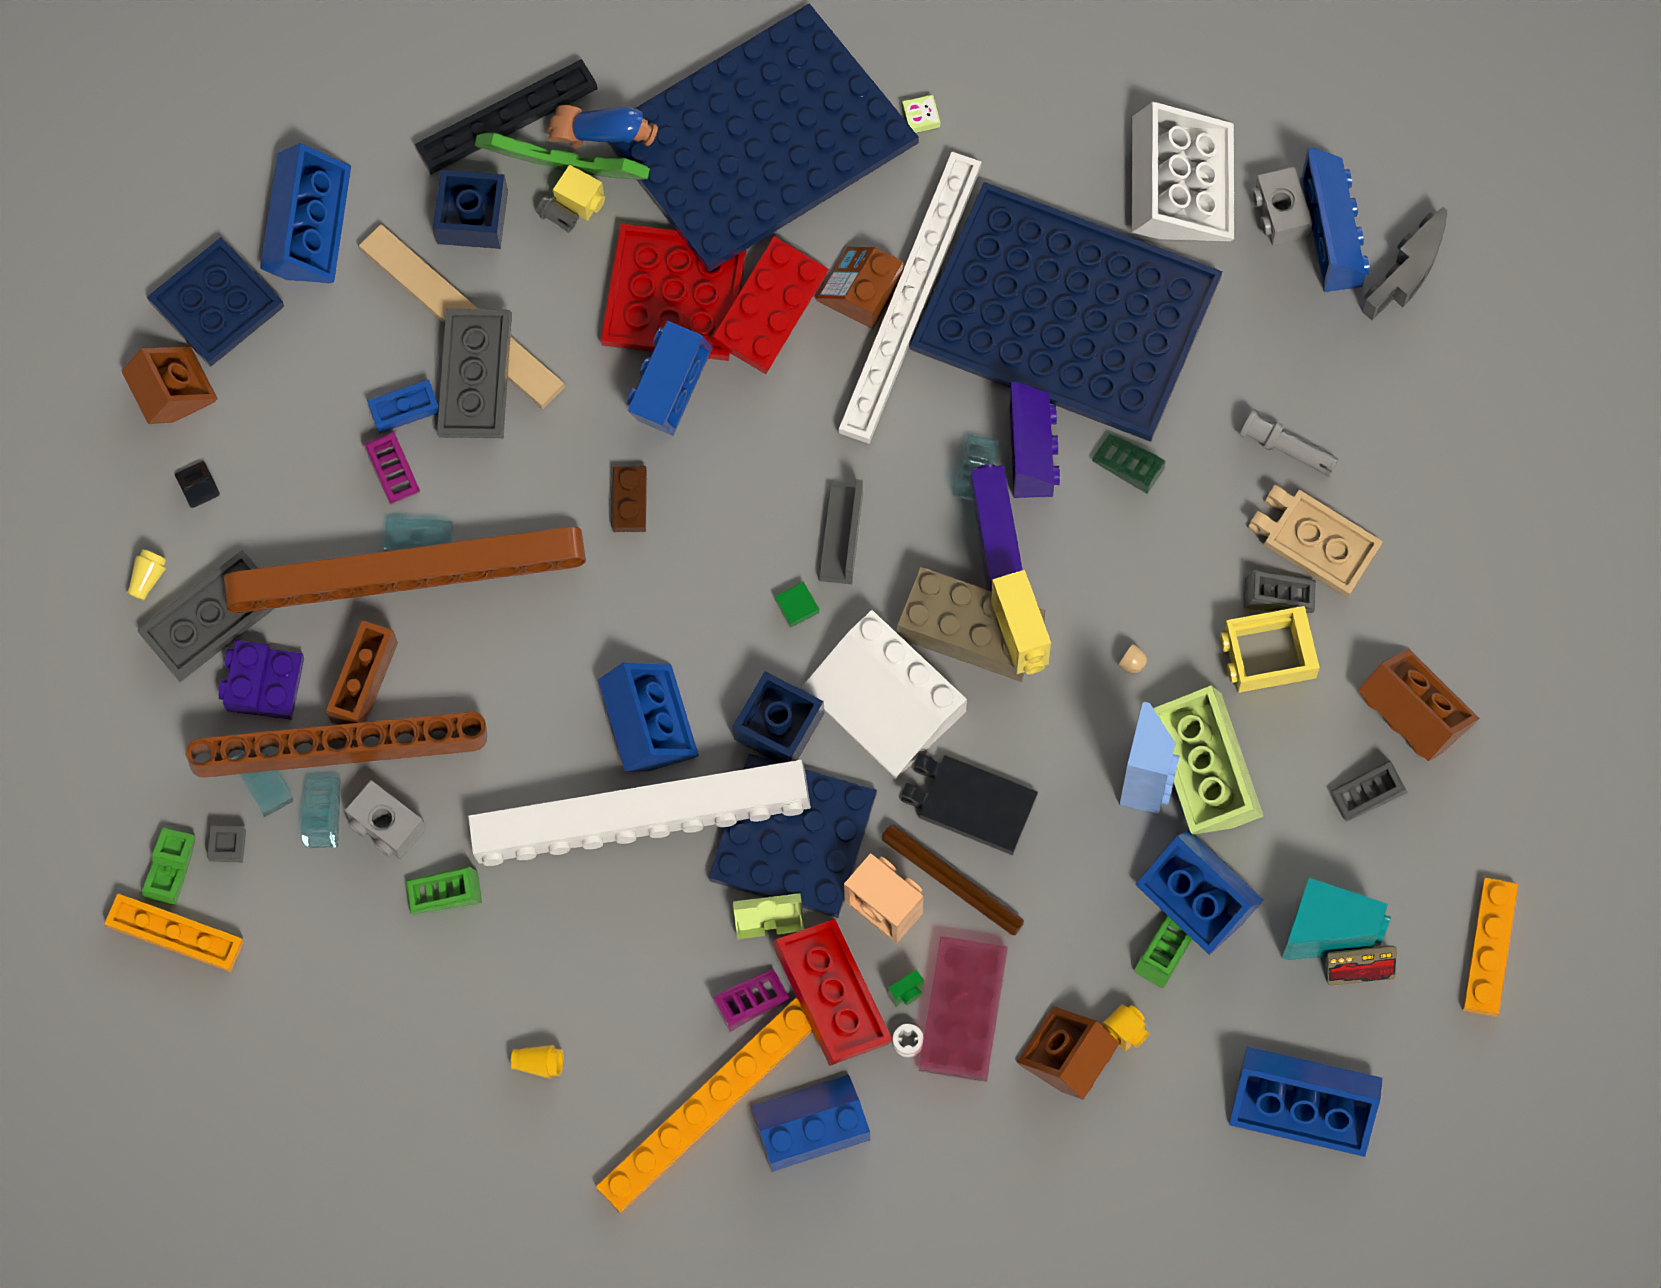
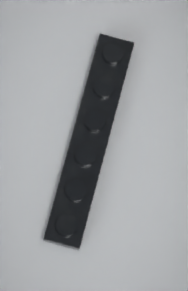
M581 59L414 144L415 149L431 175L482 149L475 146L477 135L497 133L507 136L556 111L558 106L568 105L597 90V83Z

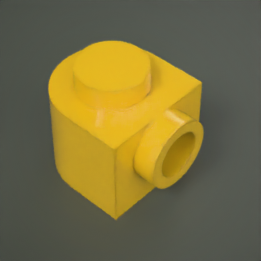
M1121 1004L1101 1023L1120 1043L1118 1046L1124 1052L1132 1045L1138 1048L1150 1035L1145 1029L1146 1023L1143 1022L1145 1020L1143 1014L1133 1005L1127 1007Z

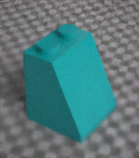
M1308 878L1282 958L1296 960L1327 957L1329 952L1373 948L1374 943L1381 945L1391 916L1385 915L1388 904Z

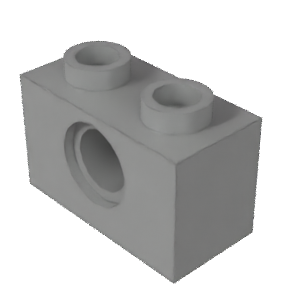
M1295 167L1258 175L1256 186L1252 188V198L1255 206L1261 208L1263 214L1261 217V227L1264 235L1270 236L1272 246L1309 237L1313 223ZM1283 204L1287 207V209L1279 210L1276 209L1273 205Z
M372 780L345 810L350 820L348 825L351 829L362 837L367 833L376 840L374 846L388 857L394 854L400 860L426 830L423 819ZM381 817L392 818L390 825L386 828L375 826L377 820Z

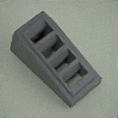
M1253 570L1245 578L1244 608L1279 611L1305 606L1306 613H1313L1315 611L1316 580ZM1259 586H1262L1261 595H1259ZM1271 587H1275V597H1271ZM1285 588H1289V600L1284 599ZM1298 588L1303 589L1302 602L1297 601Z
M1391 760L1330 791L1346 822L1408 793ZM1381 776H1388L1393 789L1387 791ZM1374 780L1381 795L1375 797L1368 782ZM1359 786L1363 787L1369 799L1366 803L1362 802L1356 790ZM1346 792H1350L1357 805L1352 810L1343 795Z

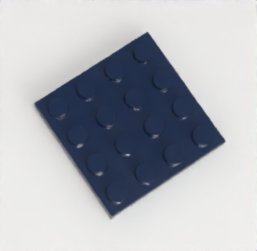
M748 754L744 769L779 764L780 762ZM805 770L811 808L804 809L803 813L794 816H786L780 813L770 815V818L764 821L744 819L738 820L735 825L725 827L709 875V881L762 897L800 893L802 908L839 918L845 899L844 883L853 873L876 799L877 790Z

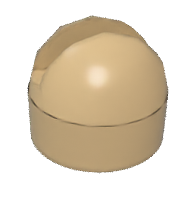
M1132 644L1118 666L1129 673H1139L1146 666V654L1142 649Z

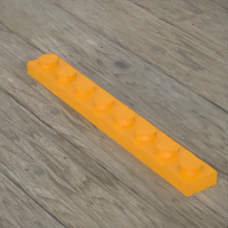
M795 998L596 1186V1189L620 1214L813 1032L799 1000Z

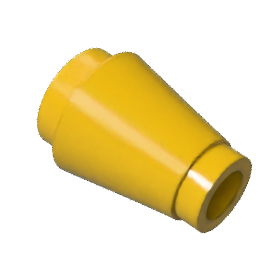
M554 1045L513 1049L511 1068L513 1070H519L547 1079H552L553 1076H560L564 1063L563 1050L556 1049Z

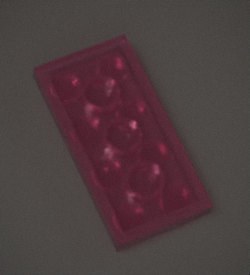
M940 936L919 1071L987 1082L1008 946Z

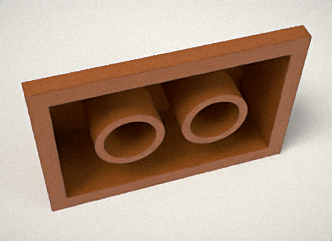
M1410 649L1381 663L1357 690L1364 697L1366 704L1370 708L1377 710L1388 721L1390 728L1396 733L1401 734L1411 744L1414 752L1425 758L1428 762L1446 751L1480 719Z

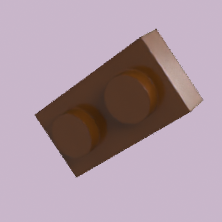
M614 466L613 532H646L647 468L646 466Z

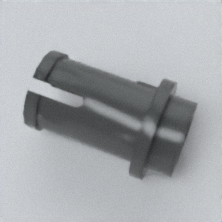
M545 196L536 209L541 219H549L567 233L575 227L577 222L574 220L577 221L579 219L578 214L557 203V199L554 196L551 198Z

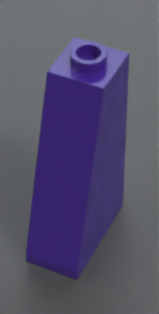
M984 464L971 470V489L987 590L992 591L993 579L1019 572L1023 569L1004 465Z

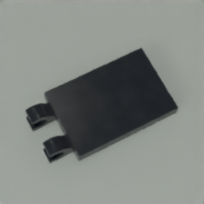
M919 753L914 764V772L933 778L934 781L929 793L924 792L915 785L906 783L901 795V801L921 808L919 818L1013 855L1038 792L944 755L940 764L931 757Z

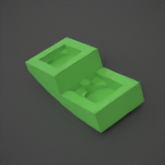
M162 828L152 854L153 864L142 889L144 898L176 905L193 852L195 835Z

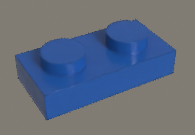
M429 380L367 400L378 433L439 413V406Z

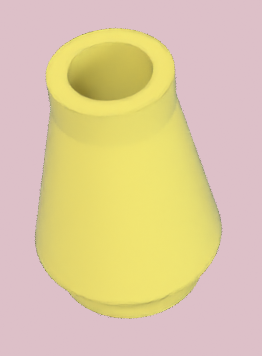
M142 549L140 556L136 555L127 594L145 601L148 593L166 570L164 565L167 560Z

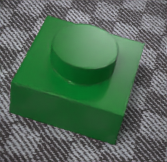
M917 969L888 988V997L895 1007L903 1002L905 1005H909L922 995L921 990L924 989V979Z

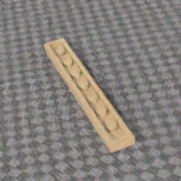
M382 224L358 245L361 252L444 324L446 309H478ZM512 337L510 338L508 380L543 410L565 388V384Z

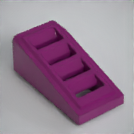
M395 432L364 444L366 454L390 505L420 493V489ZM392 447L394 452L377 458L376 453ZM396 458L398 459V464L382 470L381 464ZM401 469L403 470L404 475L387 481V475ZM408 481L409 487L395 493L392 492L391 487Z
M774 969L713 997V1002L729 1032L790 1000ZM768 981L777 995L772 999L763 985ZM757 988L765 1002L758 1004L751 990ZM744 994L747 996L752 1006V1008L747 1010L740 999V996ZM732 1000L740 1012L736 1015L733 1014L728 1005V1002Z

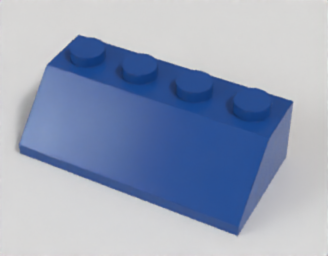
M302 143L277 153L260 269L285 280L333 283L335 281L351 171L350 165Z
M1316 148L1307 149L1301 178L1307 207L1313 223L1312 233L1324 292L1362 287L1365 275H1369L1370 268L1367 255L1362 256L1360 247L1364 244L1363 231L1361 226L1356 227L1354 217L1358 215V208L1355 197L1350 198L1349 188L1352 187L1350 170L1344 168L1341 157Z
M1246 1046L1229 1125L1365 1157L1381 1099L1382 1077Z

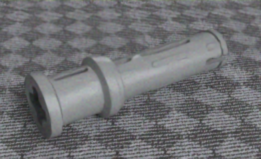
M1252 410L1240 436H1249L1263 443L1264 448L1267 450L1276 448L1326 474V476H1330L1339 459L1338 457H1334L1284 431L1285 427L1282 426L1283 424L1279 422L1274 424L1259 416L1258 411Z

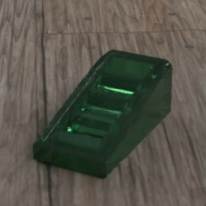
M1113 434L1107 436L1092 458L1093 462L1146 494L1149 493L1162 474L1166 461L1159 456ZM1114 446L1118 449L1111 460L1105 458L1111 447ZM1124 452L1128 454V457L1120 465L1117 461ZM1134 459L1138 460L1139 462L1134 470L1128 468ZM1146 465L1149 467V470L1147 471L1145 476H1143L1139 473Z

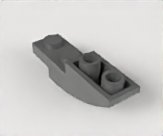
M1444 207L1435 214L1432 212L1427 214L1419 224L1420 229L1414 235L1407 234L1398 244L1399 253L1396 264L1386 274L1385 278L1387 279L1380 286L1377 284L1373 285L1364 296L1366 302L1362 313L1369 319L1373 320L1393 300L1404 307L1422 286L1434 264L1443 238L1448 211Z

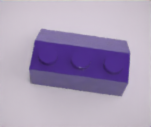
M1011 382L1009 411L1014 498L1053 497L1054 485H1060L1059 466H1053V455H1058V435H1052L1051 425L1057 424L1056 405H1050L1049 393L1019 382Z

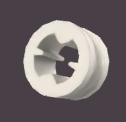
M913 1024L899 1026L893 1034V1047L897 1054L907 1058L919 1054L923 1048V1033ZM902 1034L905 1036L914 1034L916 1036L914 1038L916 1046L911 1047L907 1045L903 1048L900 1045L902 1044V1038L899 1037Z

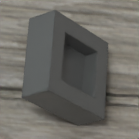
M210 825L208 860L211 862L243 863L246 837L245 827Z

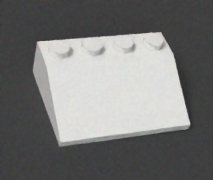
M1151 102L1132 116L1133 233L1167 240L1230 242L1234 240V123L1156 102Z
M873 610L844 636L801 687L803 691L824 701V711L895 779L917 759L919 753L923 754L966 712L967 699Z

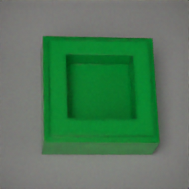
M804 582L775 596V601L790 628L819 613V608Z

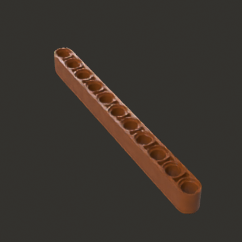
M565 527L236 571L226 574L223 577L227 610L233 613H243L570 569L585 564L586 555L582 530L578 527Z

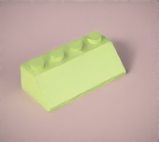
M1208 686L1153 708L1176 743L1173 754L1180 756L1174 784L1192 835L1232 829L1264 817L1222 693L1213 686Z

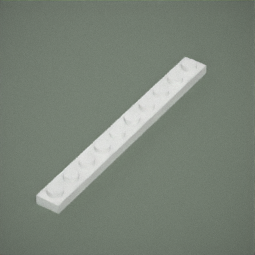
M951 152L840 424L839 434L870 444L980 172L981 161Z

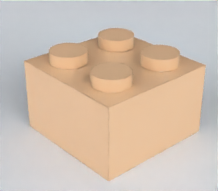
M870 853L844 883L845 902L897 944L923 914L922 889L910 878L903 880L895 873L896 868L884 857L877 859Z

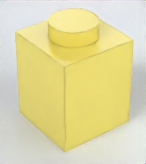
M571 165L568 166L553 189L557 203L587 221L593 212L598 213L605 202L602 182Z

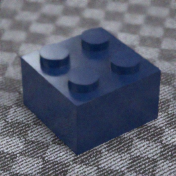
M441 170L433 224L437 244L501 249L508 196L505 174Z
M764 671L732 727L733 738L776 762L797 761L824 715V701Z

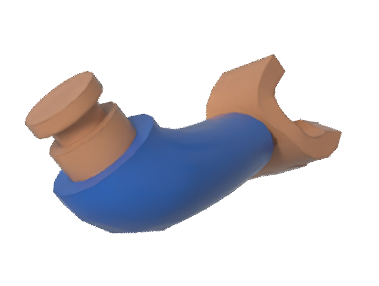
M561 105L556 108L555 115L550 119L547 129L549 134L547 141H565L571 143V147L576 149L582 146L583 141L630 143L632 140L637 142L642 140L643 145L649 146L656 137L658 126L654 123L648 125V121L643 119V113L631 107H616L583 112L575 106Z

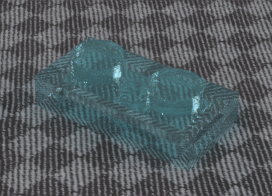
M387 517L384 551L452 543L453 523L452 521Z
M264 749L263 752H262V754L265 755V756H268V754L266 753V751H265V749ZM242 752L231 759H240L245 754V752ZM277 770L239 774L264 817L294 801Z

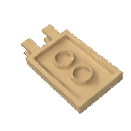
M1274 485L1265 503L1275 509L1285 511L1276 523L1264 513L1257 511L1248 528L1258 535L1268 537L1263 546L1348 598L1383 541L1303 491L1298 490L1295 497H1293L1279 486Z

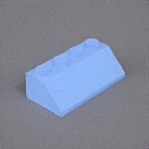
M1143 701L1127 764L1120 805L1159 814L1161 804L1168 805L1180 756L1173 754L1176 743L1148 702Z

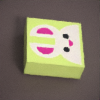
M933 95L902 101L906 122L915 133L940 128V119Z

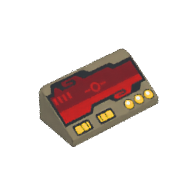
M1396 946L1329 952L1324 961L1328 985L1334 986L1394 979L1397 959Z

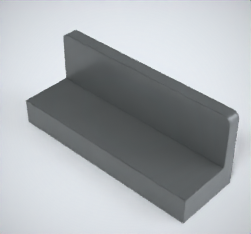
M856 479V487L831 485L819 575L820 581L851 585L853 583L863 501L862 479Z

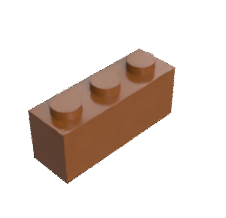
M364 620L361 621L326 708L331 723L340 725L367 722L398 644L393 630Z

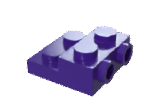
M236 640L234 649L228 648L226 652L225 668L230 669L228 679L221 680L218 696L219 699L223 700L226 710L229 712L292 720L304 663L303 653L270 649L266 644Z

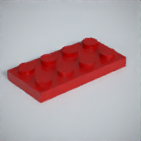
M774 236L712 337L711 342L762 373L767 374L829 269Z
M835 919L774 941L772 945L829 1066L886 1046L892 1041V1037Z

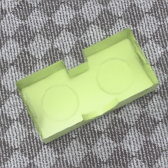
M800 893L733 901L737 939L765 936V930L776 929L777 934L793 933L805 929Z

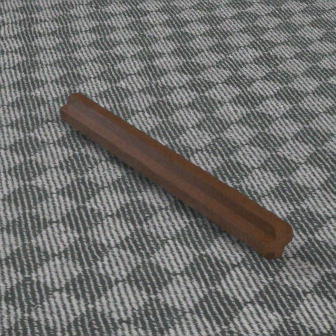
M890 825L884 831L882 841L1009 934L1016 935L1024 924V920L895 825Z

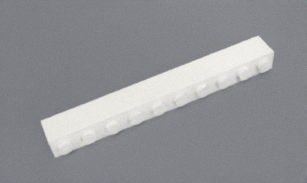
M802 760L487 812L468 817L474 857L479 864L495 866L502 864L505 859L531 860L537 856L536 854L550 852L552 855H561L568 853L571 848L577 847L597 849L602 847L603 843L613 841L627 844L636 841L637 837L650 835L651 838H662L668 836L670 832L679 830L692 833L703 829V826L716 824L718 827H728L735 825L738 820L764 821L769 819L770 815L780 813L786 816H794L803 813L804 809H810L811 806L805 768Z

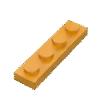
M1484 878L1463 1011L1497 1017L1499 1014L1518 890L1517 883Z
M117 893L104 923L109 929L230 973L244 944L243 939L119 893Z

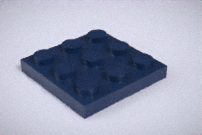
M221 237L147 297L149 303L210 367L284 307L283 301Z

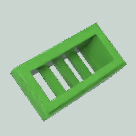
M471 867L406 880L411 914L482 903L478 872ZM462 880H464L466 894H463ZM449 882H452L453 897H449ZM435 884H438L440 900L435 898ZM425 886L426 903H422L420 887Z
M1166 916L1139 960L1135 972L1155 985L1164 988L1190 945L1192 938L1169 916ZM1168 926L1186 935L1185 939L1167 930ZM1161 938H1164L1165 940L1169 941L1170 943H1172V944L1178 946L1179 949L1177 950L1176 948L1172 947L1171 945L1165 943L1164 941L1161 940ZM1154 950H1157V951L1161 952L1162 954L1166 955L1167 957L1171 958L1172 960H1171V961L1167 960L1166 958L1162 957L1161 955L1155 953Z

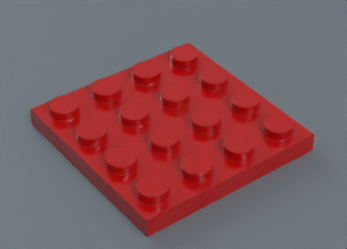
M621 224L601 345L654 352L656 347L653 345L655 335L659 328H664L667 321L704 336L713 347L708 359L729 361L730 353L712 343L711 339L740 293L747 249L708 272L676 230Z

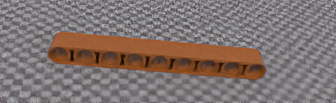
M464 712L195 739L189 743L186 748V757L193 774L206 778L473 752L480 750L486 744L487 725L482 715L476 712ZM469 727H476L480 730V733L473 737L467 736L463 732ZM437 730L447 733L446 737L440 740H435L430 735ZM404 733L413 736V739L407 743H401L396 740L398 736ZM368 737H376L380 740L375 746L363 744L364 740ZM335 740L346 742L342 749L335 750L329 747ZM303 743L313 746L311 750L305 753L296 751L297 746ZM270 746L279 749L273 756L262 754L263 750ZM234 750L245 752L240 759L235 760L228 757ZM201 753L211 755L210 759L206 762L198 763L194 761L196 756Z

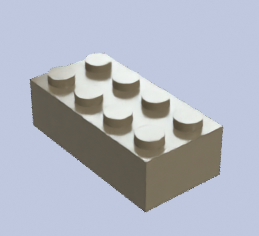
M920 566L897 624V634L906 642L1020 682L1024 678L1025 672L1016 674L991 604L992 591ZM1039 608L1043 621H1045L1046 610Z

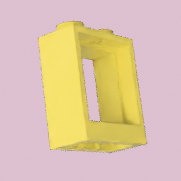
M1025 570L993 579L991 604L1016 674L1026 672L1027 675L1042 671L1046 665H1049L1051 641Z
M1305 606L1226 620L1224 632L1220 633L1223 652H1229L1231 663L1227 664L1229 680L1231 683L1236 682L1238 693L1317 678L1320 667ZM1290 627L1300 667L1246 677L1237 637Z

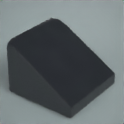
M204 461L174 474L191 508H195L220 495Z

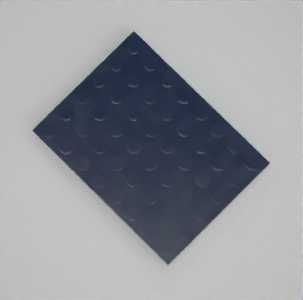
M809 3L636 107L635 109L643 113V119L648 121V125L654 123L658 126L656 137L651 145H643L642 140L639 142L632 140L630 143L607 142L619 158H626L650 168L648 179H639L637 181L707 271L710 272L919 143V136Z
M984 182L910 344V350L1011 388V382H1019L1050 394V404L1152 442L1221 280L1223 271Z

